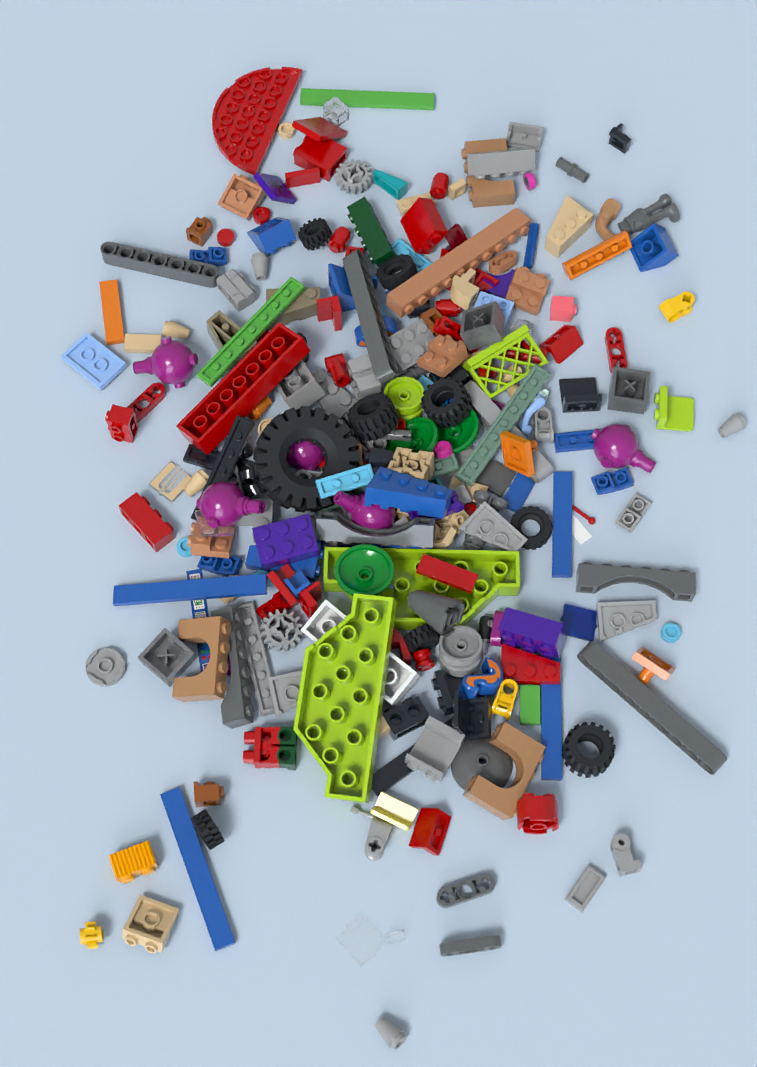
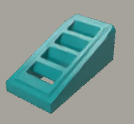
M377 169L373 171V182L395 199L400 200L407 194L408 183Z

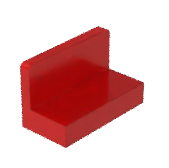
M338 296L317 299L318 322L332 320L334 330H342V311Z
M563 325L539 346L540 348L548 349L547 352H550L555 362L560 364L581 347L583 341L575 326Z
M285 564L276 572L271 571L267 576L291 607L294 608L300 603V597L297 598L284 582V579H290L295 575V572L288 564Z
M319 580L299 593L300 607L309 619L318 609L317 601L322 598Z
M421 808L409 846L411 848L424 849L432 855L439 856L451 816L439 808Z

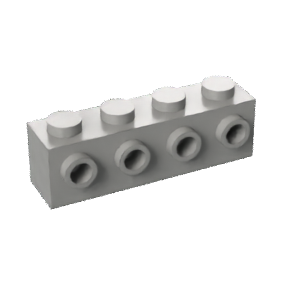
M521 148L468 153V175H474L475 179L485 178V175L500 177V174L504 173V176H512L514 172L525 174L530 170H536L535 149Z

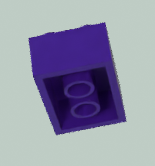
M309 514L252 528L263 571L320 556Z
M508 607L504 611L498 628L505 645L514 648L518 646L529 653H542L544 657L550 659L560 657L566 640L563 623Z

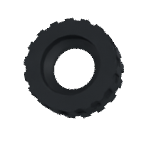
M407 254L389 257L376 270V275L382 287L389 291L418 273L412 257Z
M524 506L518 509L512 515L510 524L528 539L521 547L525 548V550L541 548L547 543L551 535L552 520L545 513L546 511L541 510L537 506ZM526 520L536 521L540 526L539 533L534 536L525 535L521 530L522 523Z

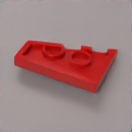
M502 644L501 668L503 671V681L512 679L517 684L560 685L561 663Z

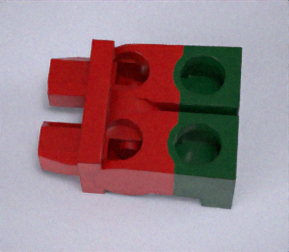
M255 727V731L244 732V744L254 745V750H243V762L254 764L255 768H287L288 770H296L297 734L293 730L294 727Z

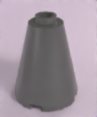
M417 589L414 592L412 591L407 599L408 606L444 637L450 636L455 631L452 627L455 623H460L464 614L465 606L462 604L463 601L456 598Z

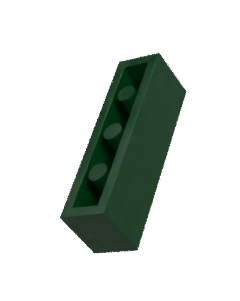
M364 196L347 207L350 213L348 218L352 224L355 223L356 227L354 230L358 237H362L363 241H361V244L366 251H369L370 254L367 256L372 264L375 263L379 267L383 261L396 254L366 197Z

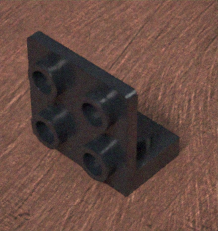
M594 377L559 380L563 413L600 410L602 395L597 394Z

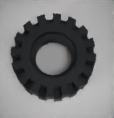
M314 218L313 221L309 220L308 224L304 223V227H300V231H298V237L307 250L320 249L321 245L324 247V243H328L332 237L330 227L325 219Z
M423 624L421 627L418 626L417 629L410 630L411 632H408L403 638L409 653L413 654L422 649L431 650L432 647H436L439 644L441 635L429 624Z
M206 809L191 818L193 825L209 850L224 842L222 834Z

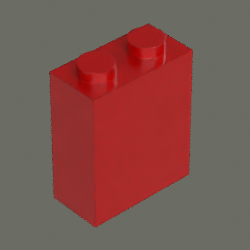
M306 135L302 144L296 147L293 152L294 164L303 169L319 167L320 178L329 182L335 175L336 168H339V164H343L347 159V147L333 140L318 142Z
M419 197L400 220L415 253L429 255L448 232L432 199Z

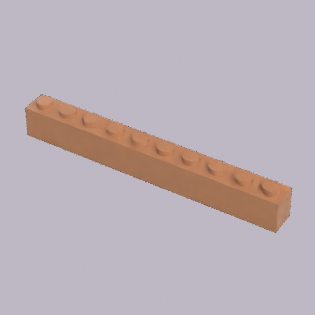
M514 208L387 294L386 305L400 318L406 314H411L415 308L424 305L428 299L437 296L444 288L450 287L455 275L460 277L470 268L475 270L494 254L500 253L506 246L513 244L516 239L525 236L529 232L531 220L518 208Z

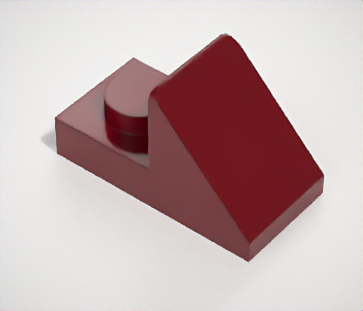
M454 224L444 236L449 244L445 249L450 252L468 240L459 224Z

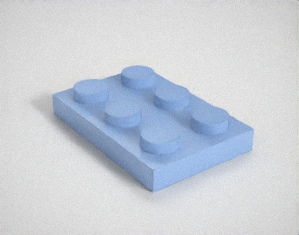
M87 332L61 355L63 361L99 390L107 386L127 367L123 360Z

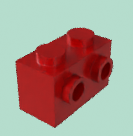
M112 404L110 411L108 410L105 416L111 438L118 442L126 441L133 443L139 428L134 409Z

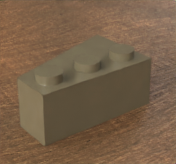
M306 287L296 300L273 322L268 331L272 330L279 322L285 326L289 322L298 319L301 321L316 316V300L320 299V287ZM266 289V302L278 289Z
M220 310L206 321L208 334L218 351L241 329ZM255 341L250 346V348L229 368V370L231 371L258 344V342Z

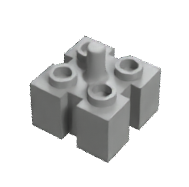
M369 355L347 361L348 374L351 381L349 384L357 401L368 395L383 394L381 388L383 384L374 375Z

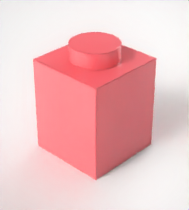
M552 295L550 320L571 322L572 315H576L577 305L573 304L574 297Z

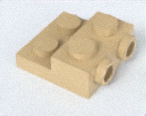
M140 895L123 927L122 939H125V942L130 946L139 944L144 946L145 950L150 953H156L157 951L162 953L170 937L171 929L179 915V908Z

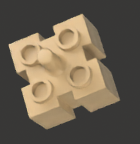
M397 447L393 460L390 461L387 468L428 482L434 473V452L419 450L418 453L412 452V449Z

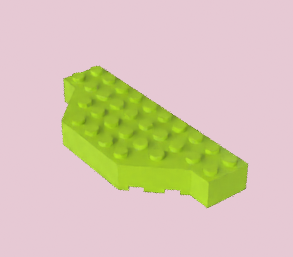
M325 547L324 592H343L353 601V596L343 591L335 578V565L339 556L351 547ZM381 548L391 557L394 564V578L391 583L394 584V589L387 588L377 596L392 597L396 600L394 627L397 630L417 629L418 626L421 627L423 624H428L408 606L407 599L409 594L417 589L463 601L462 604L465 606L464 614L460 623H455L454 626H466L498 596H518L520 589L519 551ZM423 554L478 574V579L472 593L464 592L417 574L416 570Z
M354 593L351 613L341 623L323 634L314 644L305 648L293 730L326 773L325 797L329 799L366 804L370 802L397 606L396 600L392 597Z

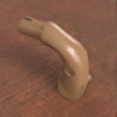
M612 198L604 202L595 222L596 231L603 241L615 236L607 226L612 220L616 219L620 203Z

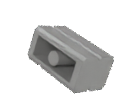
M231 269L225 275L223 274L217 278V288L237 311H242L246 306L256 301L254 287L245 282V278L240 272L237 273L234 269Z

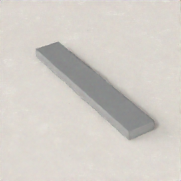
M250 602L234 606L243 615L242 628L246 637L244 645L248 654L247 662L260 715L263 717L275 714L267 680L272 675L263 639L260 637L261 631L254 603Z

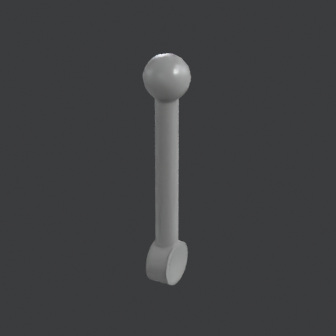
M351 807L350 811L352 813L381 819L356 807Z

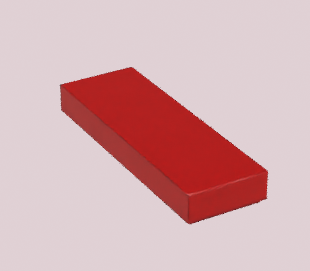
M423 554L416 570L417 574L470 594L478 579V574L426 554Z

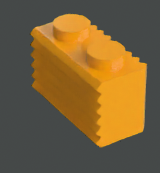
M149 840L108 856L118 883L126 884L135 880V876L140 874L143 876L150 875L155 872V868H158Z

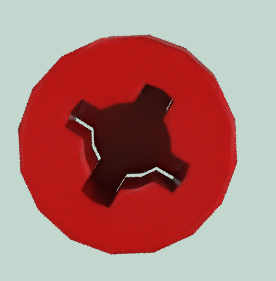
M422 649L412 654L413 660L416 661V671H427L435 666L434 661L431 659L432 653L430 649Z

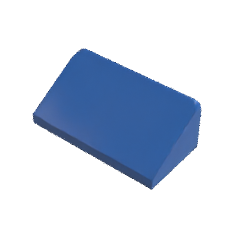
M517 473L504 497V500L508 502L506 509L514 513L523 507L535 485L527 476Z

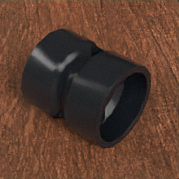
M254 468L237 473L240 483L244 484L242 488L244 496L251 497L267 492L266 489L262 490L258 481L260 479L258 475L255 476Z

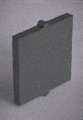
M491 459L475 483L488 486V491L501 498L507 487H510L516 472Z

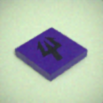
M258 172L254 175V179L272 201L294 204L297 201L278 176Z

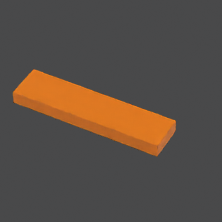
M117 279L101 281L99 285L107 345L124 343L125 337Z

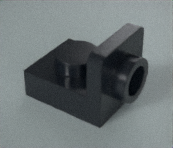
M620 123L617 127L611 129L608 144L625 154L629 150L631 138L622 133L623 124Z

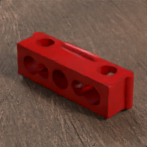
M444 315L436 319L432 329L434 332L443 336L450 335L457 342L459 340L463 341L460 336L461 325ZM466 348L467 351L470 353H474L478 350L474 349L469 351L468 348Z

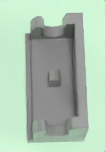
M509 122L506 139L507 147L515 149L531 148L535 149V152H539L543 127Z

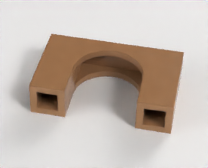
M506 139L465 141L464 149H461L462 159H465L464 173L468 175V153L507 150ZM474 175L466 176V186L470 187L468 198L469 201H472L473 208L514 204L515 189L513 180L489 181L484 178L475 179Z
M221 616L179 620L178 639L186 644L207 643L210 648V660L207 667L200 674L191 677L174 678L172 698L181 702L222 700L225 698L227 689L226 673L228 671L227 660L230 651L229 634L231 633L229 620Z
M503 722L496 726L489 743L506 752L513 759L516 767V776L513 783L508 788H501L477 775L471 777L463 796L502 820H507L517 814V801L522 799L523 794L527 793L526 787L536 774L534 770L537 764L544 758L543 751L545 746L507 722Z

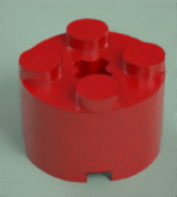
M525 793L522 795V799L517 801V828L519 831L522 828L526 834L538 835L546 834L547 829L552 828L553 832L559 828L558 801L555 799L554 794L535 796L533 793Z

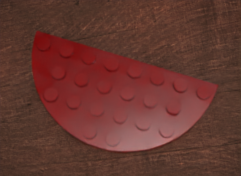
M270 67L255 70L236 79L235 83L226 88L219 96L212 114L213 136L221 153L234 166L252 175L259 171L300 81L302 69L282 67V69L270 70Z

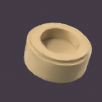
M284 122L278 127V135L285 140L291 139L295 135V128L292 127L291 123Z

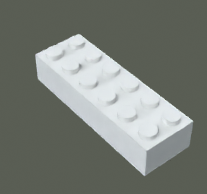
M325 599L302 627L301 631L316 642L332 627L337 626L347 616ZM391 651L384 699L396 707L420 676Z

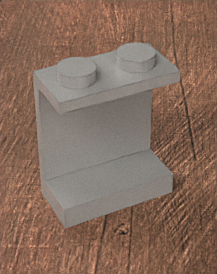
M429 716L425 722V728L410 754L407 753L405 756L407 767L417 772L419 770L425 773V777L435 782L437 780L441 782L462 746L465 735Z

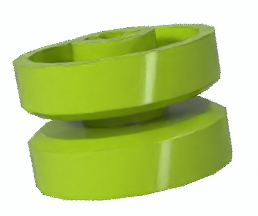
M404 376L397 377L386 385L384 395L390 397L401 419L407 421L412 418L421 417L424 413L421 405L424 388L419 381Z

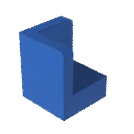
M301 570L290 579H284V582L297 598L300 597L299 593L312 585Z

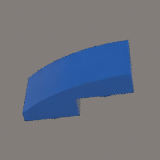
M208 247L207 251L190 250L189 259L212 264L216 267L226 265V248Z
M627 467L610 474L607 471L591 477L597 495L613 493L634 486Z
M201 556L197 567L214 574L229 577V575H238L243 561L239 557L231 556L229 558Z

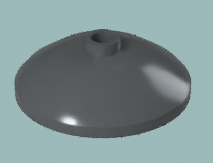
M490 739L464 740L451 763L453 778L464 791L471 777L477 775L501 788L508 782L512 771L511 757L506 752L489 743ZM479 759H484L486 763L480 764Z

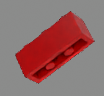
M136 492L118 505L120 512L157 553L174 540V528L168 521L165 523L161 519L162 516L157 509L153 510L149 506L150 502L145 496L141 497Z

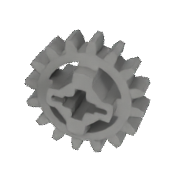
M354 159L351 162L345 160L344 165L340 163L339 168H336V185L340 186L341 191L346 189V193L352 191L355 194L358 190L362 193V188L367 190L368 185H371V168L367 167L366 162L361 164V160L357 162Z
M276 609L275 615L269 612L268 618L264 617L262 621L264 624L260 626V629L263 630L260 637H265L264 644L270 643V650L276 647L277 652L281 648L287 652L288 646L294 649L295 643L299 644L301 640L299 637L303 635V632L300 631L303 624H297L300 618H293L294 612L288 615L286 609L283 610V613ZM275 620V626L269 628V625ZM279 626L283 631L285 630L284 635L281 631H278ZM294 633L293 638L288 641V635Z

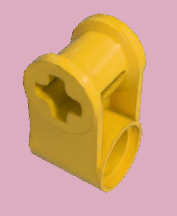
M683 292L662 302L659 310L666 320L672 323L691 313L695 297L690 292Z
M506 679L501 683L491 708V715L497 714L506 717L508 721L518 691V685L512 679ZM510 687L513 693L506 694L503 689Z

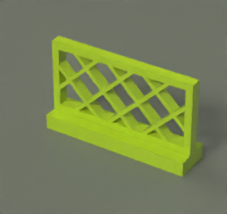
M526 324L505 336L503 341L494 343L468 359L463 365V368L467 372L469 371L477 385L490 399L528 375L531 371L529 367L533 368L535 365L530 363L531 355L539 357L541 363L537 365L539 367H543L548 363L528 333L529 328ZM524 339H527L530 344L529 350L520 348V343ZM508 349L516 351L515 359L505 357ZM519 352L528 354L527 362L518 360ZM492 359L501 360L500 369L490 366ZM504 361L514 363L513 371L503 370ZM517 364L526 366L524 374L515 372ZM478 368L487 369L485 378L479 377L475 370ZM489 370L499 372L498 381L488 379ZM502 373L512 375L511 382H501ZM487 382L497 384L494 393L490 394L487 390Z

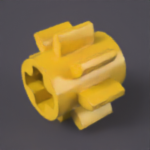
M95 921L85 922V928H80L81 945L86 944L88 949L99 948L98 942L104 941L102 925L97 926Z

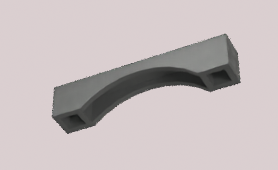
M319 511L316 518L317 540H322L326 543L339 541L344 544L354 542L368 545L380 544L381 546L399 545L403 548L417 546L421 549H427L434 546L436 518L415 517L411 521L397 527L373 529L356 524L339 512Z
M584 562L578 564L576 571V592L595 594L614 584L638 583L653 587L666 594L670 599L692 602L696 594V573L688 570L671 571L667 568L655 570L649 567L632 568L629 565L619 567L612 566L611 564L594 565L591 562Z
M231 605L211 611V617L221 616L229 620L231 625V633L229 634L231 676L227 693L221 703L223 724L233 729L254 723V708L251 705L252 690L248 679L250 672L246 662L248 654L244 645L246 637L242 628L243 615L240 610Z

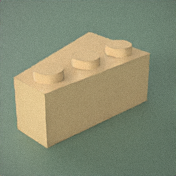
M566 195L546 236L544 249L558 259L591 227L593 214Z

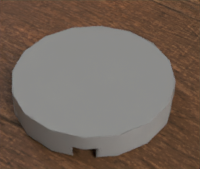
M108 647L97 649L89 655L85 668L89 680L95 685L110 687L117 684L123 678L126 671V663L122 654Z

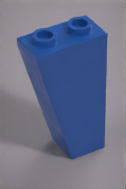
M316 540L320 556L288 564L295 574L301 570L310 582H315L316 577H319L321 572L319 561L324 558L325 547H323L320 540ZM250 545L245 565L247 569L258 571L263 569L256 545ZM282 566L271 568L265 571H267L268 573H270L271 571L276 572Z

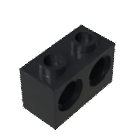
M417 696L405 699L396 708L392 706L386 709L383 717L389 725L390 735L393 741L424 726L429 714ZM416 709L419 714L411 715L409 710ZM398 718L401 720V723L395 725L391 720Z

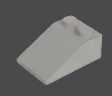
M303 359L276 385V388L290 409L295 408L296 410L300 406H310L326 395Z

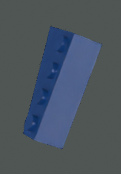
M380 466L366 487L364 506L371 507V504L381 505V509L388 510L389 507L400 508V512L417 511L418 515L443 519L450 508L453 490Z

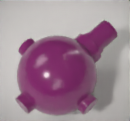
M166 336L160 339L161 344L154 349L152 356L133 363L135 374L148 373L155 375L160 381L174 384L175 388H181L185 386L184 381L192 375L195 365L198 364V356L183 342L172 340L171 336Z
M610 424L601 430L596 428L590 437L594 440V454L605 468L617 469L630 465L651 473L657 463L645 456L643 451L638 448V439L628 425Z
M301 441L300 444L294 443L289 447L290 453L287 454L286 459L287 463L296 470L316 471V468L324 460V456L321 455V450L315 444L311 445V442Z
M217 482L208 486L196 503L207 524L212 528L231 527L238 523L243 516L251 513L263 514L265 511V502L263 500H252L244 496L238 485L234 482Z
M338 491L334 496V503L344 507L346 512L351 514L352 522L366 528L384 529L391 528L397 522L394 507H389L387 510L381 509V505L371 504V507L364 506L365 492L357 496Z

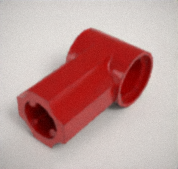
M343 353L324 358L327 372L331 373L335 385L340 388L347 386L351 381L346 369Z

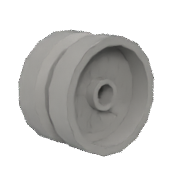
M453 626L452 628L455 631L450 636L444 637L441 635L439 639L438 661L440 667L451 676L464 677L465 675H472L481 665L483 646L481 636L476 630L468 626Z

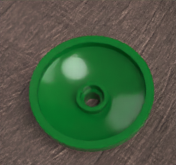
M473 409L471 412H468V418H464V422L462 424L459 422L456 427L452 425L446 429L445 426L440 428L436 425L439 431L437 443L440 441L450 442L453 449L452 453L454 454L467 449L474 442L479 432V419Z
M416 417L405 421V430H412L411 442L397 440L392 442V440H388L387 450L393 451V455L397 447L412 449V452L418 453L419 450L432 452L437 444L439 431L431 419Z
M368 544L356 545L347 549L339 556L335 565V578L340 588L349 595L353 596L356 593L377 596L383 593L392 583L394 564L391 557L383 549Z

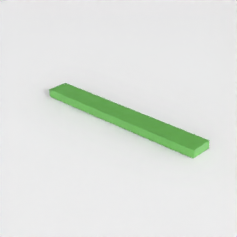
M301 88L300 105L434 110V93Z
M290 277L196 374L197 378L212 387L305 290V285Z

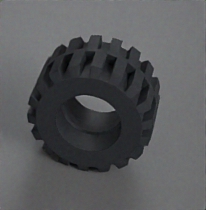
M441 377L438 381L434 380L433 384H429L427 386L428 389L424 390V396L421 397L422 408L429 419L438 427L443 428L445 426L446 429L452 425L456 427L459 422L461 424L464 422V418H468V412L472 410L471 396L458 379H452V377L445 379ZM453 398L450 404L441 407L444 401Z
M381 393L361 398L353 404V407L347 413L348 420L356 437L362 441H375L390 434L399 423V416L390 397Z
M582 722L581 726L579 724L575 725L574 729H570L566 735L562 746V759H565L564 764L566 767H571L570 771L572 773L574 771L578 772L577 776L581 777L582 774H585V778H590L591 775L597 777L600 773L603 774L614 758V751L616 749V745L613 744L614 738L613 736L609 737V730L604 731V726L601 724L597 727L595 722H591L590 725L587 722ZM584 741L591 742L597 746L600 755L592 759L586 758L579 753L577 744Z

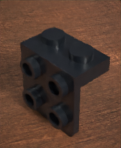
M441 669L434 671L431 683L433 690H437L439 709H443L444 716L454 714L452 697H454V691L459 689L464 677H455L449 674L443 675ZM477 694L475 699L481 698L480 694Z
M455 690L454 697H452V706L454 708V716L452 717L453 728L460 734H464L468 741L490 739L491 699L489 697L468 699L460 690Z

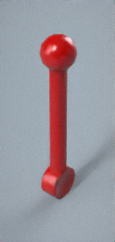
M572 505V509L587 519L589 524L593 525L596 522L595 518L589 517Z

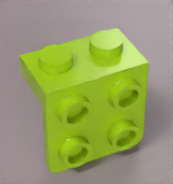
M660 386L658 393L654 395L656 429L691 432L694 428V400L687 397L668 396V386Z

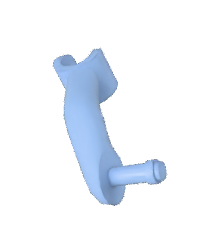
M537 394V399L525 411L523 421L519 425L523 435H530L532 426L528 425L533 413L542 408L546 403L545 399L541 398V394Z

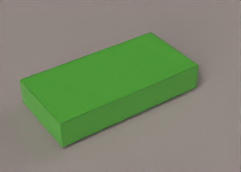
M540 685L519 686L520 725L540 726Z

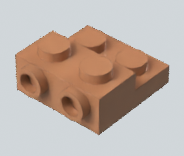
M233 174L218 205L249 221L256 207L260 206L266 193L256 181L252 183L245 175L241 174L238 176Z
M517 267L512 275L505 299L513 301L515 308L537 316L550 280L546 279V276L542 273H531L527 267Z
M439 334L427 344L429 350L417 360V365L440 377H446L469 357L467 347L462 340L457 342L450 335L443 336Z
M197 518L196 523L192 522L191 534L193 535H188L187 546L191 548V555L219 558L230 557L235 527L212 528L204 518Z

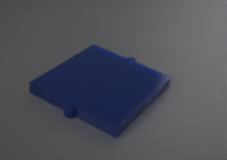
M564 604L560 621L564 625L566 636L594 641L595 629L597 628L596 611Z

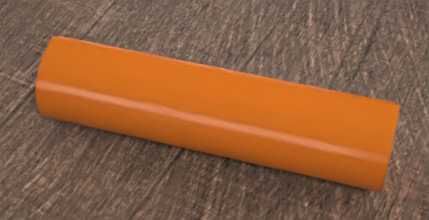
M624 230L562 263L567 277L572 280L632 248L628 232Z

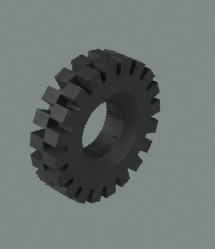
M300 406L296 410L295 408L285 410L283 414H278L267 424L256 442L257 446L253 455L255 465L253 467L255 476L258 475L260 479L258 483L262 490L266 489L268 491L267 496L271 500L279 501L280 506L286 509L291 507L295 509V512L304 513L306 510L316 512L335 504L333 501L334 496L320 499L315 480L357 468V463L360 461L359 451L355 450L357 442L354 436L350 437L348 433L350 431L349 427L345 423L341 425L338 422L339 417L335 414H325V409L316 407L315 410H311L310 406ZM301 441L311 442V445L315 444L321 450V455L324 456L325 466L321 468L322 474L316 478L312 476L311 479L300 478V475L296 476L290 470V464H287L286 459L287 454L290 453L289 447L294 443L300 444Z

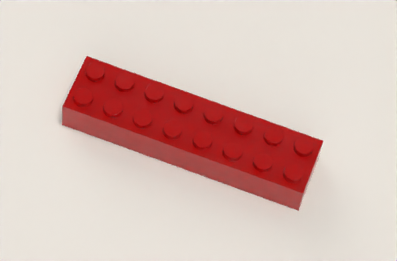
M279 322L176 425L185 439L208 456L229 434L237 415L245 418L310 352L304 339Z

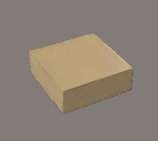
M463 178L449 186L448 197L451 201L465 193L466 181Z

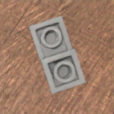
M635 493L615 523L632 533L652 503Z

